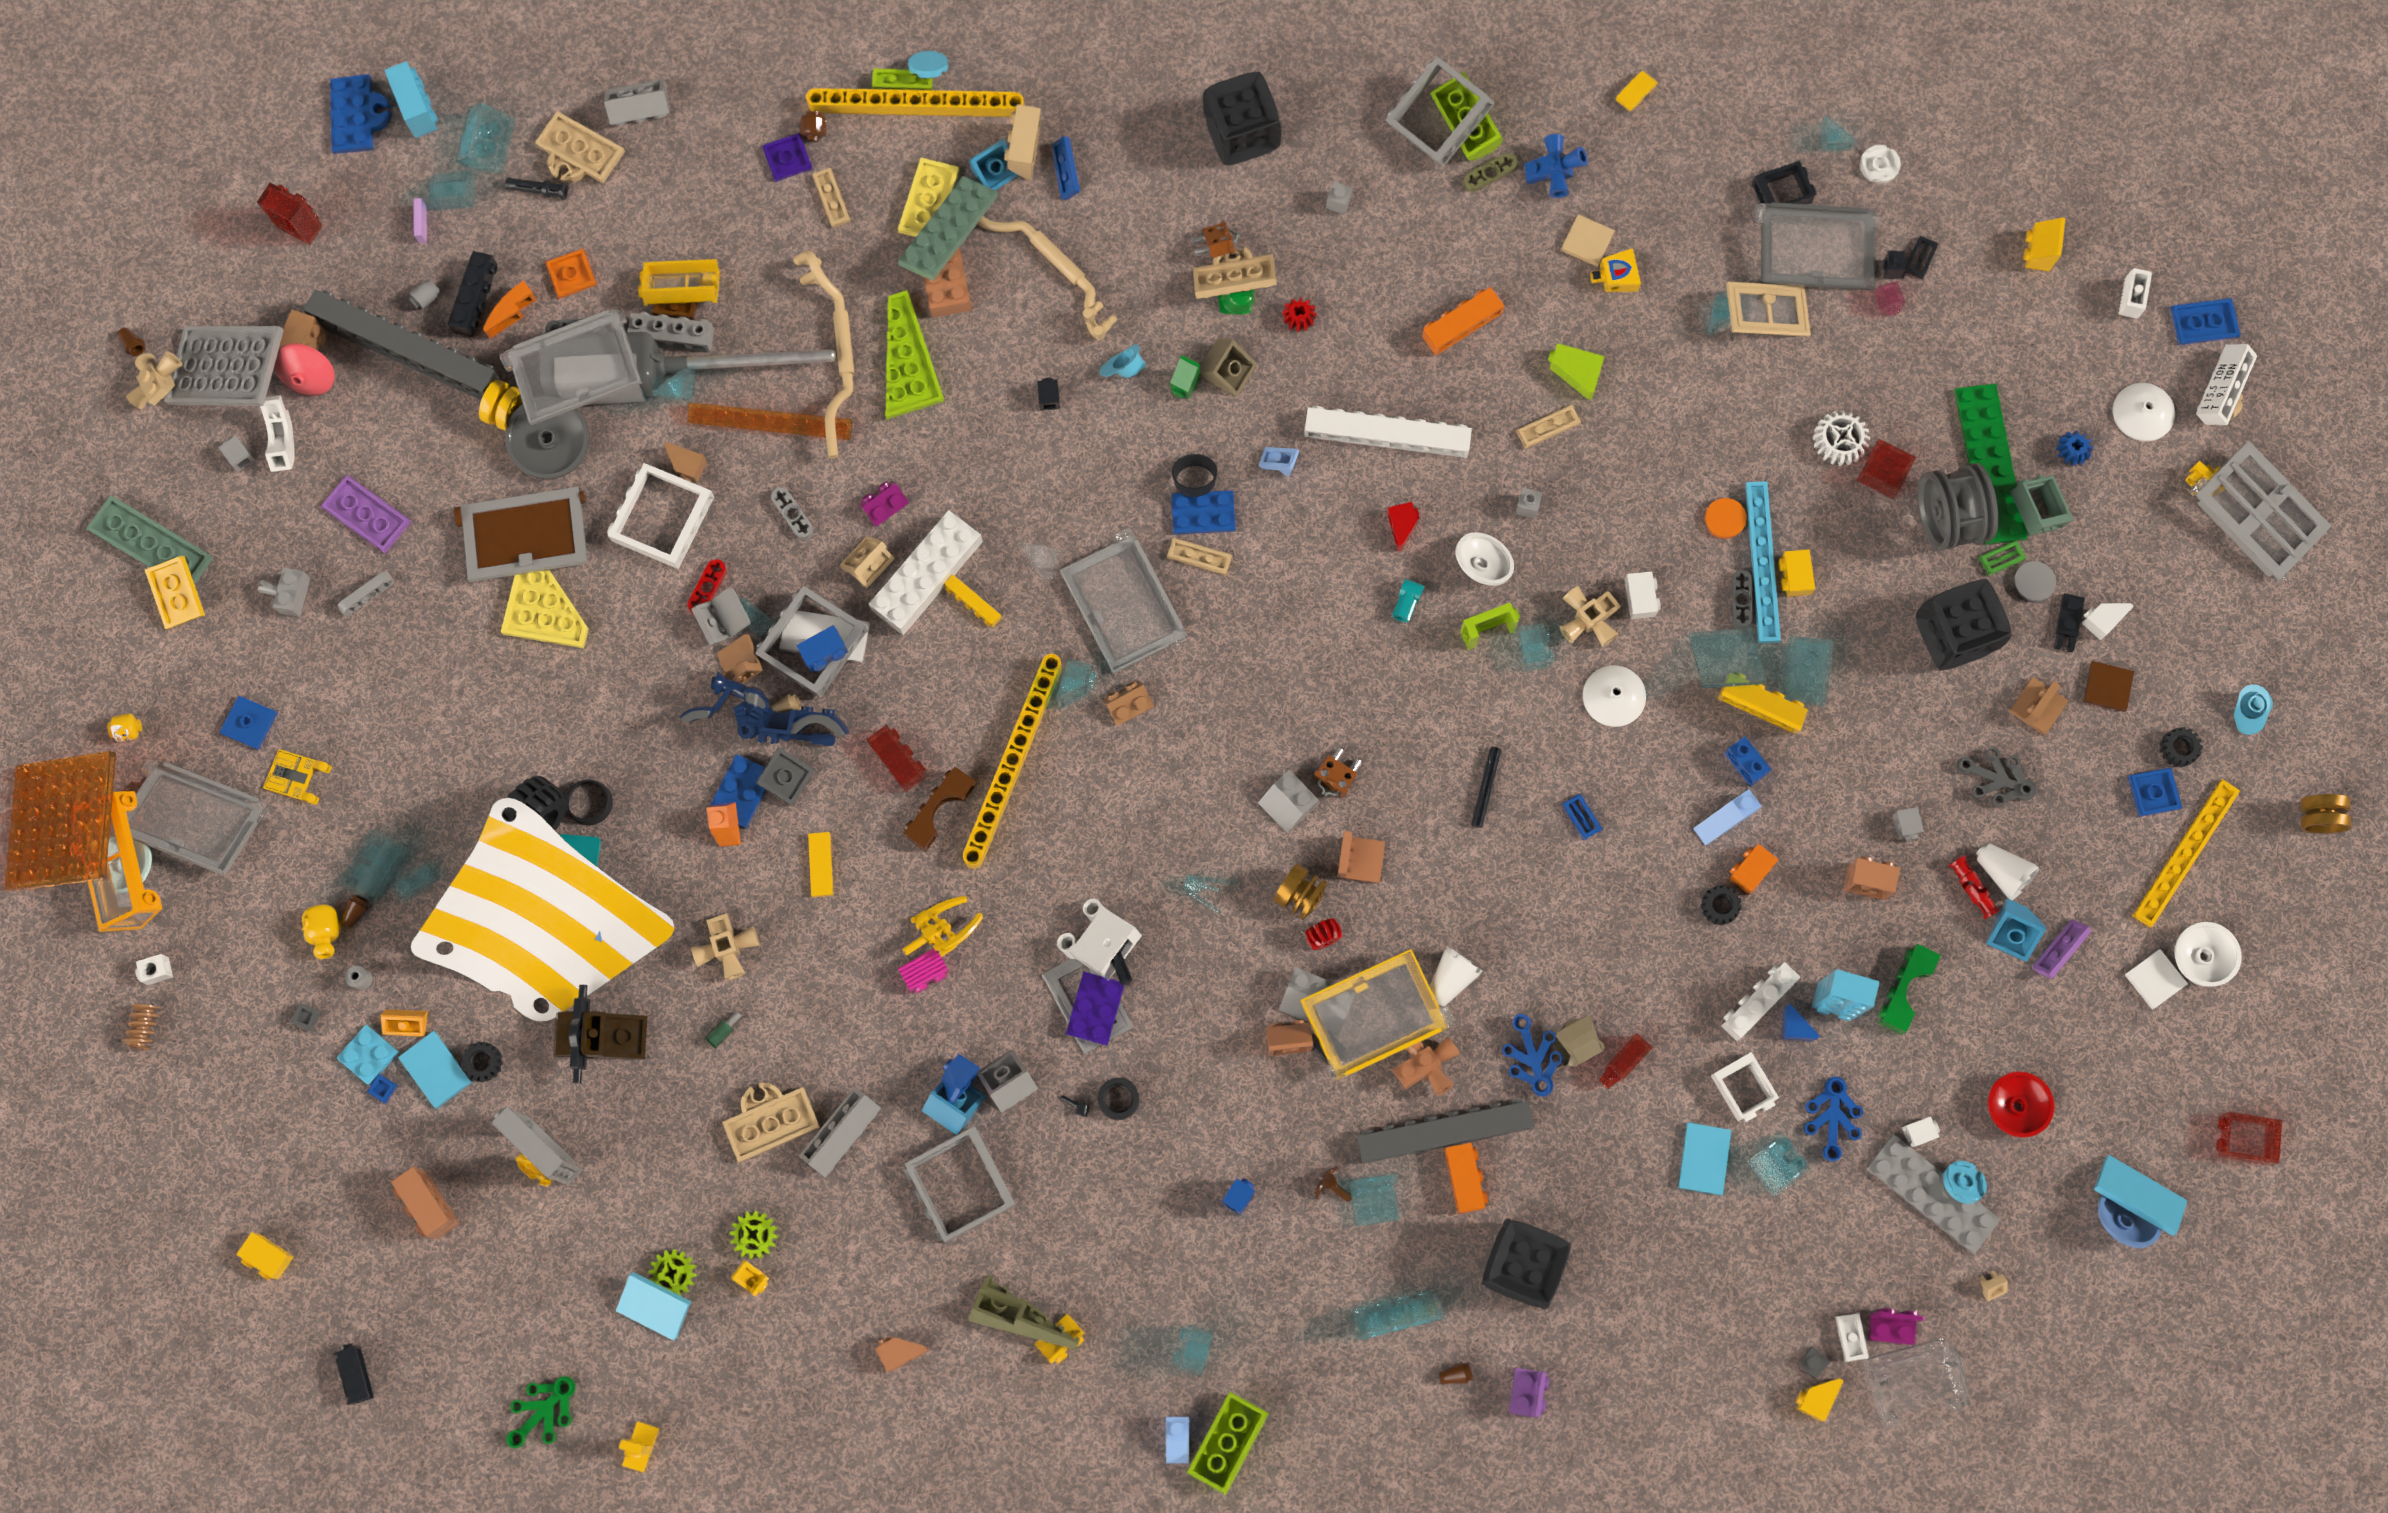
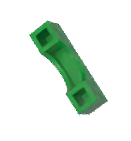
M1919 944L1907 949L1903 957L1906 960L1904 967L1900 966L1895 975V978L1898 979L1895 987L1891 986L1886 995L1889 998L1887 1005H1882L1879 1010L1878 1017H1880L1878 1024L1901 1035L1908 1031L1915 1012L1907 1001V987L1914 978L1931 976L1941 957L1940 954Z

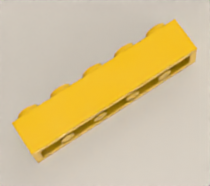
M953 574L944 583L945 590L949 594L953 593L957 601L964 602V606L968 610L972 609L976 617L984 619L983 622L988 627L990 625L994 627L1002 619L1001 614Z

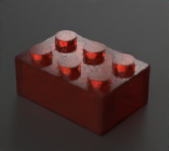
M269 183L257 200V204L276 228L308 245L312 243L323 226L318 220L319 216L312 212L313 208L306 204V199L298 193H295V195L289 193V190L280 184L276 186Z

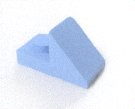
M1265 447L1259 466L1262 469L1279 470L1286 477H1289L1299 450Z

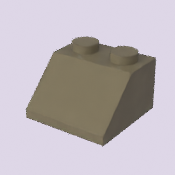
M1217 338L1200 366V374L1209 383L1238 397L1256 368L1257 363L1233 339Z

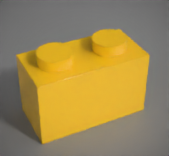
M1810 549L1785 551L1781 559L1778 560L1779 571H1783L1784 576L1781 580L1782 591H1786V597L1812 595L1815 590Z
M251 1232L236 1254L242 1258V1264L251 1269L254 1266L260 1270L258 1274L267 1280L271 1278L279 1279L294 1258L293 1255L255 1232Z

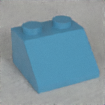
M941 1082L930 1093L922 1112L958 1135L969 1123L987 1096L970 1085L952 1105L948 1101L943 1082Z

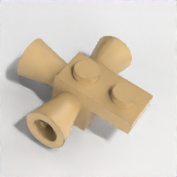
M166 351L157 366L154 355L145 353L138 356L135 360V365L140 370L137 376L140 386L126 395L127 400L139 409H143L147 401L152 405H156L175 386L170 374L183 365L181 360L171 352Z
M1576 586L1563 597L1565 602L1577 610L1574 620L1559 627L1567 641L1573 643L1584 630L1587 633L1593 630L1600 644L1604 647L1619 635V633L1604 622L1621 608L1609 591L1595 600L1593 598L1587 602L1580 587Z
M727 913L706 920L711 937H709L711 944L691 947L697 967L716 957L720 962L723 961L724 979L726 981L745 975V971L736 956L741 955L739 951L741 948L760 946L754 926L735 936Z

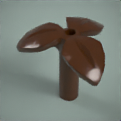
M1337 1166L1329 1169L1323 1175V1179L1319 1181L1316 1187V1199L1319 1198L1323 1188L1332 1190L1347 1202L1352 1199L1353 1195L1338 1185L1336 1178L1332 1175L1339 1169Z

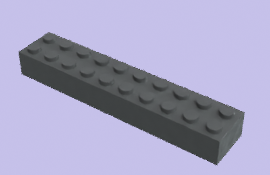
M315 289L303 309L307 315L315 317L325 330L479 400H482L486 389L493 381L501 380V376L495 372L496 369L486 363L484 365L479 364L475 358L469 355L464 357L451 347L446 349L434 339H430V341L424 339V336L416 331L411 333L399 323L391 324L381 315H371L367 309L361 306L356 308L352 306L351 302L343 298L338 300L334 298L335 296L326 290L321 292Z

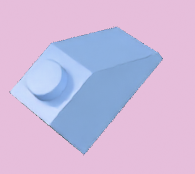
M1166 1417V1463H1189V1417Z

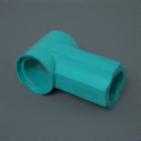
M1405 578L1392 617L1409 623L1415 605L1419 603L1425 586Z

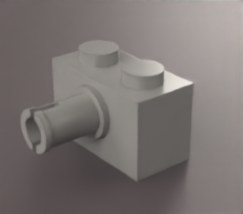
M283 568L279 583L261 580L259 584L263 585V587L258 586V592L275 595L272 607L280 614L300 617L311 578L304 571Z

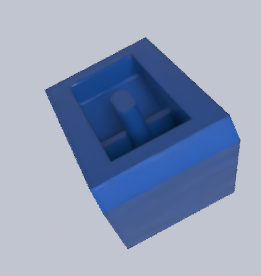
M1788 1004L1783 1009V1040L1813 1042L1820 1037L1791 1004Z

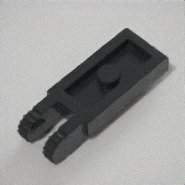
M2067 593L2062 595L2055 631L2054 649L2060 650L2063 644V637L2067 636L2069 637L2067 652L2073 653L2080 628L2085 601L2084 597Z

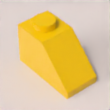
M1840 1378L1805 1388L1804 1391L1801 1390L1796 1398V1403H1798L1796 1409L1820 1422H1825L1844 1380Z

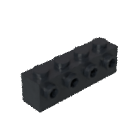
M472 251L447 323L453 333L473 337L475 330H477L481 312L485 308L487 294L491 290V283L498 269V264L492 255Z

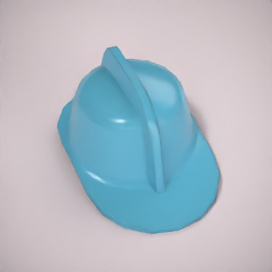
M1137 344L1132 345L1125 351L1113 356L1100 368V375L1107 377L1117 373L1121 377L1130 378L1138 374L1146 367L1144 360L1139 354L1140 346Z
M2256 684L2245 686L2238 696L2234 719L2237 729L2243 734H2256L2266 724L2268 715L2273 707V701L2264 687Z

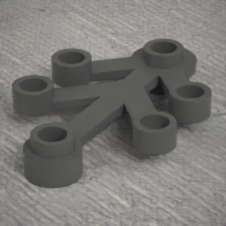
M1995 747L1989 748L1985 756L1991 762L1996 773L1974 765L1973 761L1968 757L1960 758L1955 764L1956 771L1961 775L1972 773L1992 781V783L1984 786L1977 785L1972 789L1971 795L1975 799H1981L1985 794L2003 787L2013 790L2004 795L2001 793L1994 795L1991 803L1995 807H2001L2006 802L2016 798L2028 801L2036 795L2035 784L2030 780H2026L2019 767L2020 759L2012 755L2005 762L2007 768L2011 769L2016 780L2014 781L2008 778L1999 759L2000 751ZM1990 751L1995 752L1996 757H1991ZM2010 759L2015 760V766L2010 764ZM1962 762H1967L1969 768H1964ZM2023 786L2029 788V793L2023 791ZM1975 790H1981L1982 795H1977L1975 793ZM1996 797L2001 798V804L1996 802Z

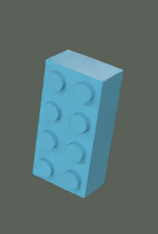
M1836 969L1817 983L1812 1008L1817 1009L1819 1014L1830 1015V1013L1838 1015L1840 1020L1851 1021V1019L1859 1017L1874 1007L1880 981Z

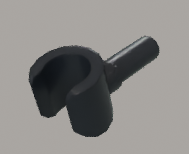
M1064 1095L1061 1096L1060 1100L1076 1107V1115L1087 1116L1089 1107L1085 1103L1074 1101Z

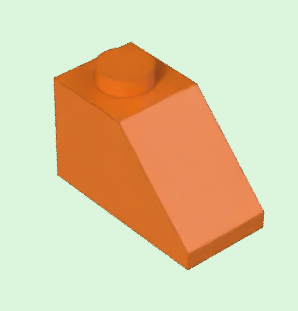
M736 802L715 804L707 807L709 830L719 847L741 845Z

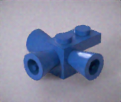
M1551 134L1544 138L1548 155L1525 163L1527 183L1533 184L1546 178L1551 180L1549 192L1551 198L1568 196L1569 190L1565 180L1574 177L1573 168L1587 166L1588 164L1587 154L1580 146L1567 155L1562 153L1564 136L1561 134Z

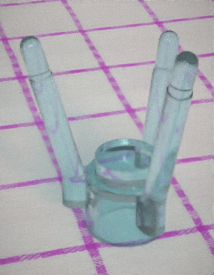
M1188 874L1183 886V890L1188 892L1187 896L1196 899L1211 910L1221 914L1222 911L1196 893L1200 894L1203 888L1220 892V888L1204 884V881L1228 885H1237L1238 882Z

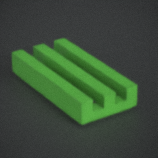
M2016 540L1986 553L1978 559L1982 562L1986 574L1990 576L2026 560V556ZM2013 547L2016 549L1990 562L1986 560ZM2017 554L2020 556L1993 569L1990 567Z

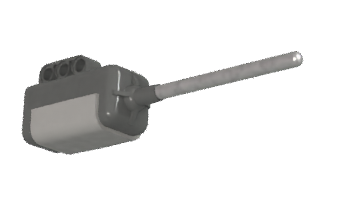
M582 319L550 321L545 326V334ZM606 326L599 328L601 330L597 333L591 331L546 348V344L541 342V349H543L541 350V384L545 394L567 401L578 397L576 392L585 388H589L591 392L628 378L615 333L608 334ZM626 332L642 384L586 405L646 402V398L655 397L659 393L660 381L666 373L689 371L692 369L833 362L836 354L832 349L702 357L664 356L649 333Z

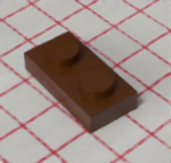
M697 302L654 304L652 313L653 316L663 314L670 318L686 317L689 320H694L698 304Z

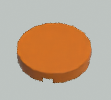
M1721 498L1709 505L1705 512L1704 520L1711 534L1718 538L1729 539L1742 532L1746 525L1747 516L1745 509L1739 502L1730 498Z

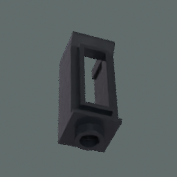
M353 1343L339 1347L340 1351L333 1353V1355L337 1356L335 1360L345 1396L348 1398L347 1405H356L375 1398L361 1346H353Z

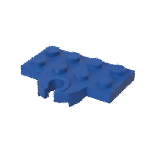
M369 74L330 79L332 152L334 154L374 150L373 132L387 127V123L392 115L389 111L377 114V110L380 107L391 108L390 103L383 95L372 92V77Z

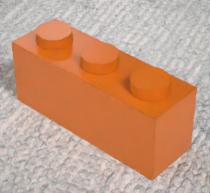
M1472 1143L1445 1148L1444 1152L1458 1215L1484 1210L1486 1208L1485 1204H1488V1197L1486 1191H1482L1480 1182H1483V1175L1481 1169H1477L1476 1161L1479 1160L1477 1148H1473Z

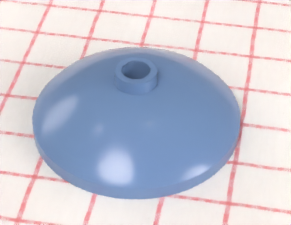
M2104 1195L2100 1197L2098 1215L2104 1228L2114 1239L2133 1248H2146L2158 1240L2162 1229Z

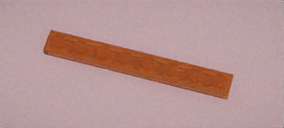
M689 402L688 423L826 437L825 416ZM835 417L837 439L851 440L853 419Z

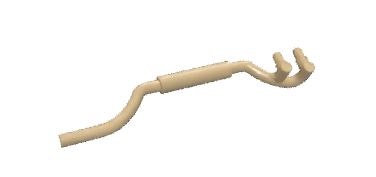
M984 216L977 224L990 231L1024 232L1030 238V242L1074 285L1078 284L1085 291L1083 316L1087 328L1096 340L1102 341L1105 338V333L1117 321L1116 316L1111 315L1107 320L1097 325L1095 316L1102 309L1103 304L1100 301L1094 304L1095 288L1085 278V274L1041 231H1036L1025 221L996 222Z
M806 250L794 257L796 265H809L811 271L800 277L801 284L820 285L833 298L835 306L833 320L839 376L843 380V389L831 400L825 414L828 458L834 459L838 458L835 417L839 406L853 392L852 376L855 374L848 312L845 311L843 295L823 273L820 267L821 259L817 258L814 252Z

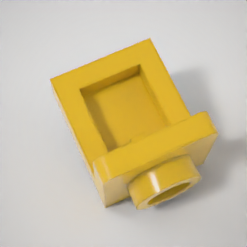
M745 1259L731 1276L735 1282L754 1296L765 1290L769 1280L763 1272Z

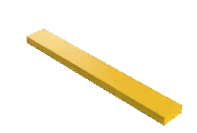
M2223 779L2218 782L2132 915L2134 918L2149 928L2153 927L2240 792L2239 789Z

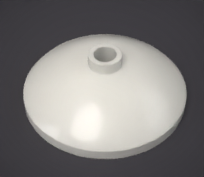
M2135 383L2125 387L2115 398L2113 417L2119 429L2128 437L2138 441H2154L2166 435L2172 428L2175 421V407L2169 395L2158 386L2149 383Z
M1477 532L1466 534L1459 540L1455 550L1456 558L1461 569L1471 579L1481 584L1496 586L1505 583L1512 576L1514 571L1513 558L1508 549L1499 540L1490 535Z
M1610 665L1596 670L1587 679L1583 689V702L1587 712L1597 722L1610 727H1620L1630 724L1640 716L1646 703V691L1643 682L1633 671L1622 666ZM1613 690H1619L1620 695H1614Z
M2200 922L2191 925L2180 934L2175 945V959L2180 971L2187 979L2200 986L2215 987L2227 983L2237 974L2241 965L2242 955L2237 939L2228 929L2216 923ZM2201 953L2206 955V960L2200 958Z

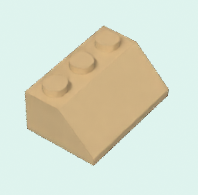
M1017 105L1016 112L1011 114L1010 124L1014 125L1013 130L1008 132L1007 142H1010V148H1006L1004 160L1008 161L1009 170L1026 180H1032L1041 127V108Z

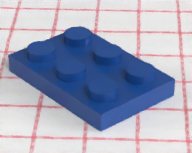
M1233 490L1210 491L1199 497H1190L1182 493L1171 494L1174 535L1236 532Z
M736 754L710 806L736 802L738 825L747 829L766 791L755 783L765 767Z

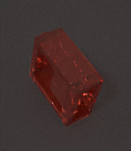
M2226 1112L2219 1117L2218 1129H2220V1138L2216 1142V1150L2219 1151L2218 1157L2270 1166L2279 1164L2282 1120L2236 1112ZM2232 1121L2265 1126L2263 1157L2230 1152Z

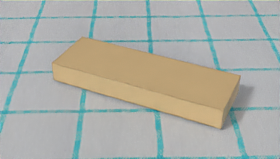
M831 168L812 174L831 227L834 228L851 222Z
M1570 405L1519 428L1516 432L1525 449L1581 424V421L1573 406Z
M1173 538L1167 558L1227 575L1232 555Z

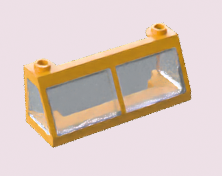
M135 791L112 792L73 813L99 932L142 929L162 910L159 895L153 890H144L126 812L133 811L137 807Z

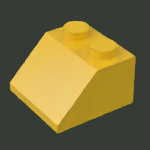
M2061 217L2037 222L2031 230L2027 231L2025 242H2028V248L2025 249L2023 254V260L2026 261L2025 268L2050 272L2062 253L2066 218Z

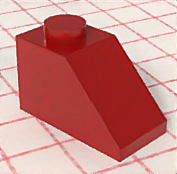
M1412 502L1391 506L1387 510L1397 552L1402 551L1416 528L1417 520H1420L1418 508H1414Z

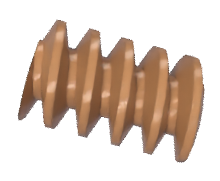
M133 1004L132 1008L137 1012L130 1013L129 1016L135 1021L127 1023L133 1029L125 1031V1034L131 1038H125L123 1042L129 1045L128 1047L150 1051V1048L145 1046V1043H152L153 1040L148 1038L147 1035L154 1034L155 1031L149 1029V1027L157 1025L151 1019L159 1017V1014L155 1013L154 1009L161 1008L147 1004Z

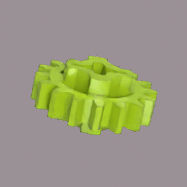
M754 1211L753 1216H751L750 1212H746V1218L738 1216L739 1224H732L736 1230L730 1232V1235L735 1236V1239L731 1240L730 1243L737 1244L734 1251L739 1252L742 1250V1257L745 1258L749 1254V1258L754 1260L757 1254L758 1258L762 1259L763 1252L770 1254L769 1247H776L773 1239L779 1238V1236L774 1234L778 1227L771 1226L774 1220L772 1218L766 1220V1213L759 1217V1211ZM758 1220L762 1223L754 1226L750 1224V1221ZM743 1229V1238L740 1239V1232ZM749 1229H751V1230H753V1231H755V1232L758 1231V1233H757L756 1235H757V1237H758L757 1239H758L759 1241H757V1240H755V1239H750V1237H751L752 1235H751V1233H750L751 1231H750ZM768 1231V1239L767 1242H765V1232ZM752 1244L759 1247V1249L749 1250L747 1247Z
M673 1249L672 1254L665 1250L664 1257L659 1254L656 1255L659 1261L657 1263H650L654 1266V1270L648 1271L649 1274L653 1275V1278L649 1280L664 1288L666 1287L661 1282H669L672 1289L668 1290L682 1296L681 1291L689 1293L688 1285L694 1286L695 1283L691 1280L698 1277V1274L693 1273L697 1265L690 1264L693 1258H685L686 1252L684 1251L678 1255L677 1249ZM674 1259L681 1260L684 1265H676ZM664 1263V1268L662 1272L659 1273V1270ZM671 1269L677 1271V1274L674 1275V1279L672 1277H668V1274L671 1273ZM687 1274L684 1283L681 1284L683 1276Z

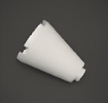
M1993 844L1982 845L1976 853L1979 864L2007 898L2012 901L2022 893L2021 890L2031 883L2039 871V867L2036 864Z
M1448 946L1443 952L1430 984V989L1438 1006L1441 1005L1442 1007H1445L1482 973L1479 967L1474 966L1472 962Z

